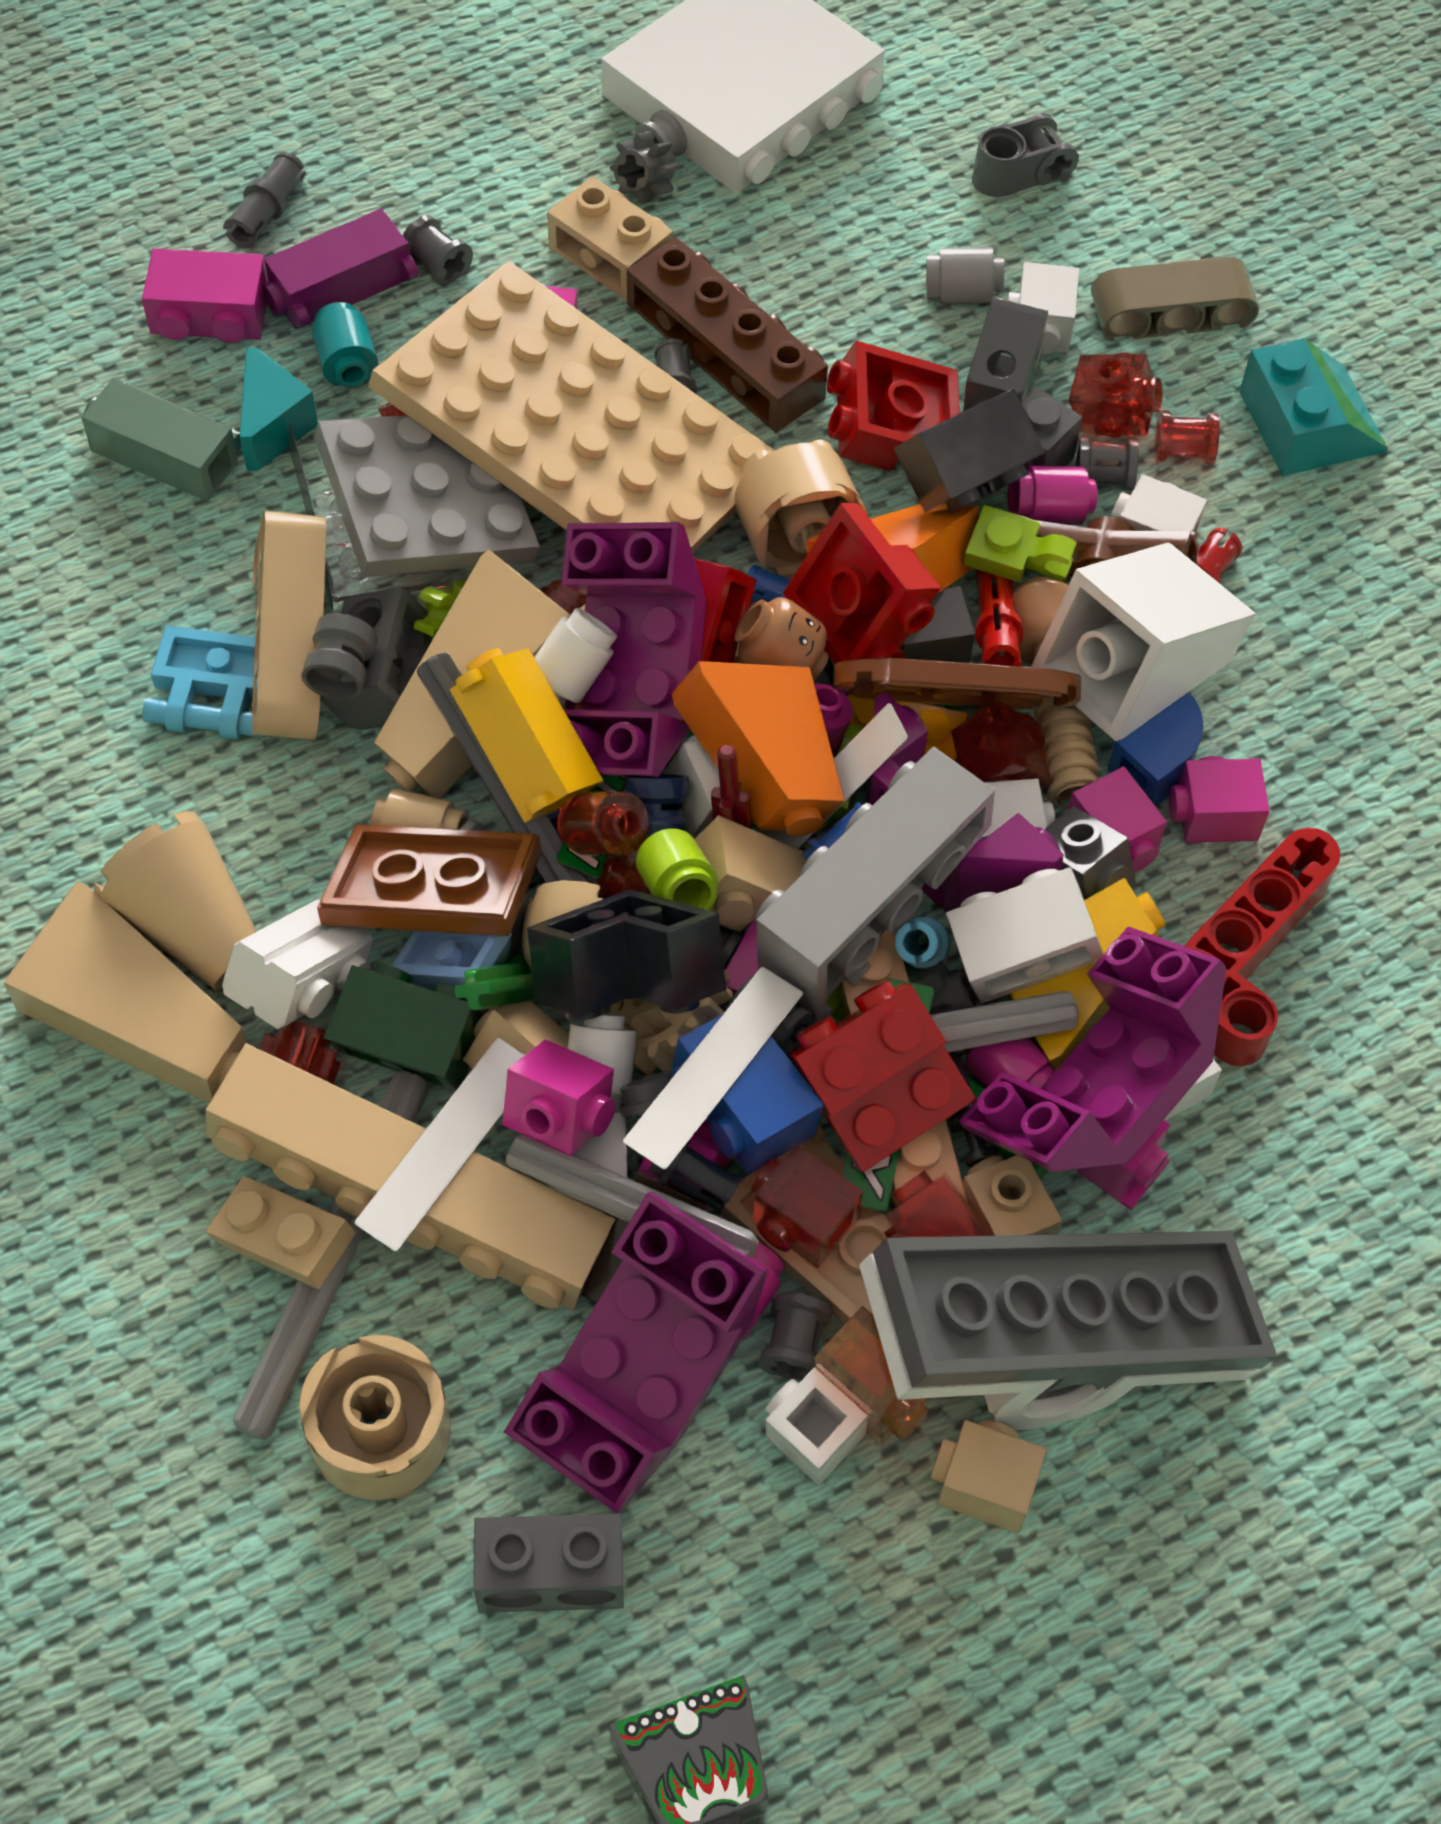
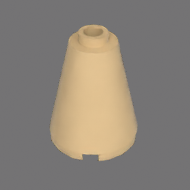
M182 811L173 815L180 825L163 832L159 825L155 823L127 842L102 868L101 873L108 880L105 886L94 883L93 890L132 927L213 990L220 991L223 990L222 983L234 944L256 933L257 930L206 824L195 812Z

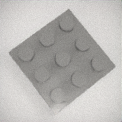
M408 415L318 421L314 438L363 577L475 567L479 558L488 549L507 564L535 561L540 545L521 497Z

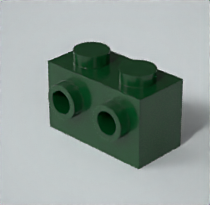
M377 963L374 971L352 965L323 1039L340 1053L396 1072L404 1070L421 1076L428 1083L456 1091L464 1081L469 1069V1065L463 1061V1058L476 1039L474 1028L483 1016L479 1010H470L467 998L456 999L454 986L437 982L432 991L411 984L413 976L386 964Z

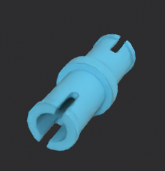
M931 917L911 919L909 923H906L899 929L895 937V947L899 956L906 963L916 968H929L937 965L945 959L951 946V939L947 929L941 922ZM923 932L929 938V947L925 953H922L918 946V939Z

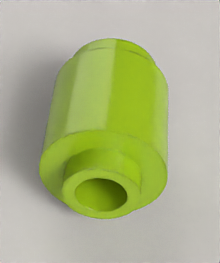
M665 829L654 833L644 841L637 853L636 867L651 895L709 910L716 900L718 878L695 839L686 831Z

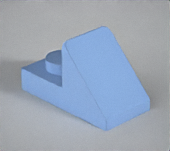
M414 931L395 959L392 967L413 976L411 984L432 991L437 982L452 986L465 984V971L508 964L512 934L510 933V936Z

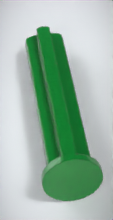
M524 955L511 959L508 964L465 971V984L454 986L456 999L467 998L470 1010L477 1011L531 1000L536 1005L533 973Z

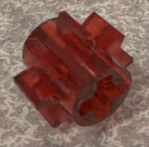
M293 1021L283 1029H280L278 1036L264 1033L258 1048L333 1085L341 1062L336 1060L338 1051L329 1048L330 1044L323 1039L325 1031L304 1022Z

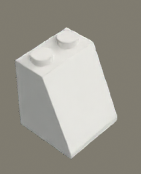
M1165 543L1076 569L1031 667L1061 670L1080 675L1081 700L1075 706L1113 740L1118 741L1128 736L1229 664L1256 613L1172 544Z

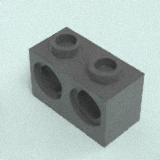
M404 586L344 599L341 614L357 617L369 624L375 630L378 639L373 656L363 665L366 668L367 677L359 697L352 700H335L320 695V701L349 728L364 730L384 726L432 642V636L414 629L415 621L424 619L429 612Z
M621 1513L474 1518V1595L478 1613L624 1608Z

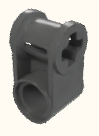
M1038 113L1021 121L1004 126L991 127L980 135L972 183L980 193L987 196H1007L1037 185H1046L1069 177L1076 169L1079 162V154L1071 144L1063 143L1057 134V124L1051 115Z

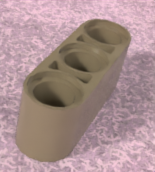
M1236 257L1116 268L1099 275L1091 286V296L1103 336L1110 342L1115 341L1114 337L1132 335L1133 339L1169 336L1167 331L1186 330L1187 334L1222 330L1221 326L1239 324L1240 328H1245L1255 321L1259 314V305L1246 266L1242 260Z

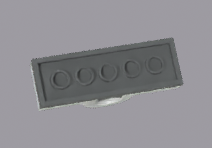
M1232 1231L886 1238L873 1250V1254H869L859 1264L897 1399L984 1395L989 1413H993L995 1422L1005 1424L1014 1430H1030L1085 1417L1114 1403L1135 1386L1246 1380L1259 1371L1258 1369H1262L1278 1357Z

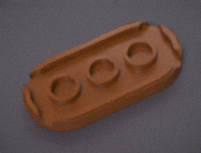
M898 658L855 659L838 662L834 665L833 688L838 693H846L847 689H849V694H854L855 697L875 700L876 696L885 691L895 701L1006 709H1033V706H1040V703L1043 702V697H1054V706L1057 708L1073 706L1081 700V676L1054 669Z

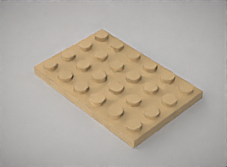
M510 261L506 262L373 369L368 385L370 389L565 530H567L568 523L679 522L685 526L693 554L736 512L734 497L738 483L745 474L743 471L744 462L755 452L762 450L774 451V449Z

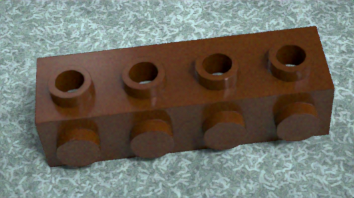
M678 237L670 240L626 269L627 305L666 339H680L683 341L682 347L688 344L691 350L690 359L773 432H779L825 400L828 364L825 363L820 353L812 347L805 346L786 329L778 317L766 313L748 297L740 285L727 280L711 266L708 259L702 253L694 252Z

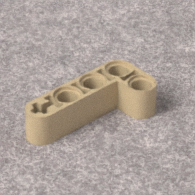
M264 510L255 544L252 577L253 590H257L251 715L252 735L313 741L316 739L320 714V695L305 685L302 681L301 673L308 654L316 649L313 645L312 637L316 624L324 613L327 524L326 518L322 516Z

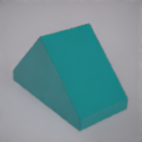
M246 348L240 441L246 470L258 471L289 448V423H291L295 442H297L317 427L318 420L313 391L259 348Z

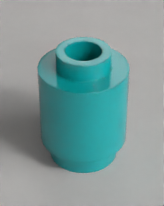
M335 302L324 306L316 314L315 323L312 327V336L323 375L329 383L335 386H359L371 378L372 370L378 366V358L367 321L351 304Z

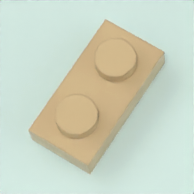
M246 1176L241 1178L206 1230L207 1234L215 1242L231 1251L318 1290L356 1234L346 1219Z

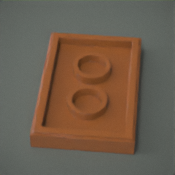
M355 825L317 906L321 925L510 936L542 852L539 835L531 833Z

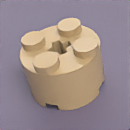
M824 440L792 444L772 452L767 450L755 452L744 462L743 471L745 474L738 483L734 497L736 512L759 563L765 569L767 565L775 569L778 575L789 579L793 578L807 556L806 540L821 534L840 503H858L868 516L843 461L834 452L830 443Z
M387 1335L358 1338L359 1342L348 1345L338 1351L335 1347L324 1354L308 1373L299 1401L304 1435L317 1468L324 1478L338 1490L350 1496L366 1500H387L406 1497L432 1476L441 1464L447 1451L450 1439V1418L444 1389L433 1365L427 1356L416 1346L400 1338ZM381 1411L388 1412L386 1419H377ZM377 1419V1421L374 1424H365L363 1420Z

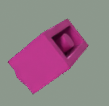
M152 248L142 294V303L150 334H161L173 340H180L187 336L216 337L227 343H236L243 339L261 340L267 310L263 285L268 283L264 255Z

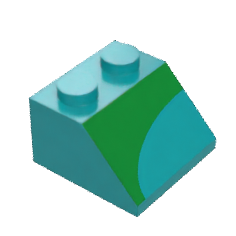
M1304 338L1251 350L1239 392L1282 476L1387 452L1388 447L1342 363Z

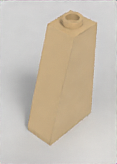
M488 549L477 561L417 668L427 659L444 652L452 657L462 675L468 672L466 665L469 662L495 648H500L503 655L529 648L533 657H535L561 617L569 618L570 614ZM416 668L374 743L390 760L383 770L403 790L413 792L419 787L428 796L440 799L472 764L417 675Z
M78 881L4 981L17 1011L208 1103L211 1102L243 1046L247 1043L243 1028L238 1022L103 901L90 887Z

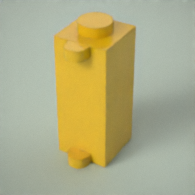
M495 648L481 654L466 665L468 672L455 680L456 685L449 690L524 823L563 809L604 781L529 648L503 655L500 648Z

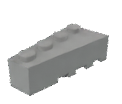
M934 746L916 764L913 761L905 763L892 778L888 791L873 806L870 803L862 805L850 818L845 828V833L830 848L826 846L818 848L804 864L801 876L785 892L781 889L776 890L763 902L756 915L758 970L764 967L801 990L803 995L795 1006L797 1008L807 1007L815 1013L813 1024L830 1016L833 1011L827 1005V999L840 983L846 980L854 987L871 968L868 960L874 953L880 936L885 930L897 935L899 929L906 923H909L914 917L913 914L923 897V890L921 888L926 883L932 889H937L991 826L995 790Z

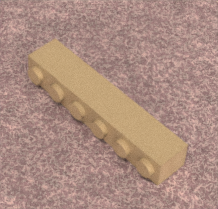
M247 1043L243 1046L206 1108V1137L212 1139V1144L220 1152L239 1161H247L250 1157L271 1167L274 1174L281 1181L293 1188L304 1191L309 1190L311 1187L335 1198L336 1204L343 1211L358 1218L426 1130V1128ZM473 1151L406 1241L419 1248L430 1250L436 1246L459 1257L461 1265L477 1276L486 1279H495L496 1276H499L522 1287V1293L529 1300L540 1306L556 1309L561 1305L574 1311L616 1219Z

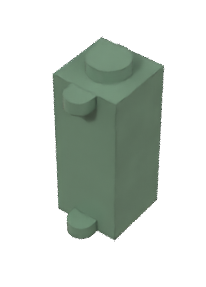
M116 378L109 382L99 396L93 397L88 402L81 417L92 452L207 502L239 462L237 454L242 448L239 430L225 426Z

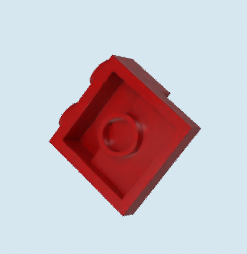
M856 340L843 360H836L828 375L827 392L837 396V406L834 408L828 424V436L838 440L839 457L891 471L899 460L894 450L895 447L918 433L960 414L958 370Z
M840 503L785 588L783 595L786 599L793 601L824 624L827 633L824 650L828 653L834 664L855 659H904V653L900 649L901 645L910 633L923 629L931 622L935 615V609L930 603L941 587L908 545H890L858 503Z
M889 979L876 984L855 998L854 1002L859 1010L837 1024L832 1016H828L796 1036L801 1047L787 1055L824 1103L822 1111L824 1117L857 1170L862 1173L976 1100V1097L943 1045L947 1041L912 984L900 983L893 987Z

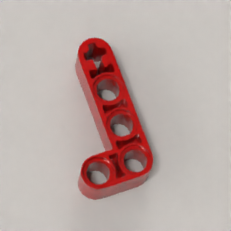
M1306 827L1297 829L1288 835L1184 945L1187 948L1221 959L1226 967L1214 1056L1229 1065L1243 1067L1252 1065L1261 1059L1276 1028L1278 1012L1274 1002L1246 979L1326 893L1340 861V849L1337 841L1323 830ZM1307 866L1301 872L1298 880L1292 875L1294 869L1299 871ZM1259 904L1269 905L1275 908L1276 912L1268 911L1262 908ZM1219 944L1231 945L1237 948L1239 952H1229ZM1231 1024H1243L1250 1028L1254 1034L1241 1033L1235 1030Z

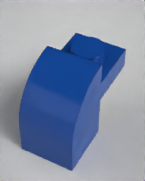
M1188 692L1125 738L1114 742L1107 770L1111 773L1124 766L1155 806L1169 796L1172 785H1179L1186 760H1195L1203 734V717L1199 705L1191 693Z

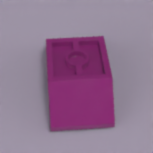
M679 522L568 523L561 585L586 595L585 611L607 625L617 635V638L610 647L613 655L581 702L575 703L574 710H563L600 775L658 778L691 730L674 706L671 694L698 661H701L707 600L685 526Z
M885 691L875 697L873 718L888 703L892 704L908 738L866 780V803H870L872 806L888 791L892 778L905 763L913 761L916 764L924 756L928 730L925 728L920 716L912 708L906 705L901 706ZM1017 813L982 842L978 840L937 889H932L926 883L921 889L946 913L959 908L964 900L982 892H995L997 894L1022 885L1026 877L1041 870L1056 869L1060 871L1065 854L1060 851L1056 840L1049 832L1041 827H1034L1021 814Z
M1128 926L1110 944L1107 951L1087 973L1096 989L1110 1007L1105 1015L1090 1029L1086 1037L1048 1078L1041 1089L1001 1072L990 1086L983 1090L979 1098L959 1122L965 1130L1051 1172L1128 1163L1213 1062L1226 975V967L1221 959Z
M647 1192L611 1253L620 1258L622 1262L559 1367L538 1373L504 1430V1433L615 1513H620L624 1510L688 1430L750 1328L768 1273L766 1268L653 1192Z

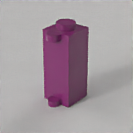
M380 208L265 258L264 264L268 283L263 285L265 300L272 313L276 317L285 314L295 330L314 322L318 311L328 304L345 302L353 305L418 277L419 271L415 261L410 256L409 243L385 211Z

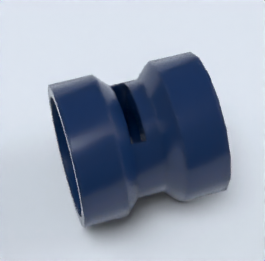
M660 774L658 778L625 776V796L631 801V815L625 820L626 841L644 843L651 835L665 829H680L688 833V820L682 815V802L689 796L688 776Z

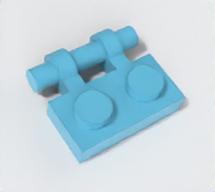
M166 625L151 677L156 689L171 691L168 700L146 698L143 705V721L165 724L166 730L172 732L187 733L188 728L218 731L220 737L225 739L241 740L242 735L265 738L266 736L252 735V712L247 711L249 701H252L255 637ZM196 694L224 697L222 708L193 704Z

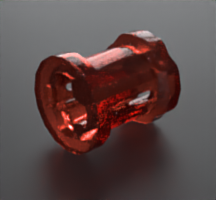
M1160 410L1155 430L1156 462H1165L1168 457L1202 458L1204 464L1214 465L1220 437L1219 414L1208 413L1205 418L1171 416L1169 410Z

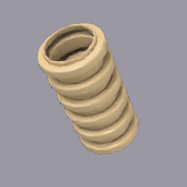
M1046 697L1040 703V706H1035L1034 717L1036 723H1038L1036 729L1040 739L1039 747L1043 755L1042 764L1046 771L1045 781L1049 787L1047 793L1053 805L1068 809L1069 805L1059 801L1071 800L1072 792L1100 779V767L1098 762H1096L1098 758L1095 746H1093L1095 742L1092 730H1090L1092 724L1091 719L1075 705L1057 708L1054 706V697Z

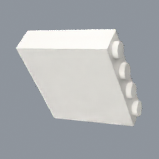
M685 0L601 58L602 95L640 123L646 120L649 121L651 116L657 111L663 110L670 113L681 124L687 137V149L683 155L737 194L752 182L754 184L763 182L771 173L773 166L788 155L795 157L801 154L807 147L810 139L825 128L828 130L836 128L842 122L846 113L860 102L869 103L874 100L884 82L883 65L885 50L813 0Z

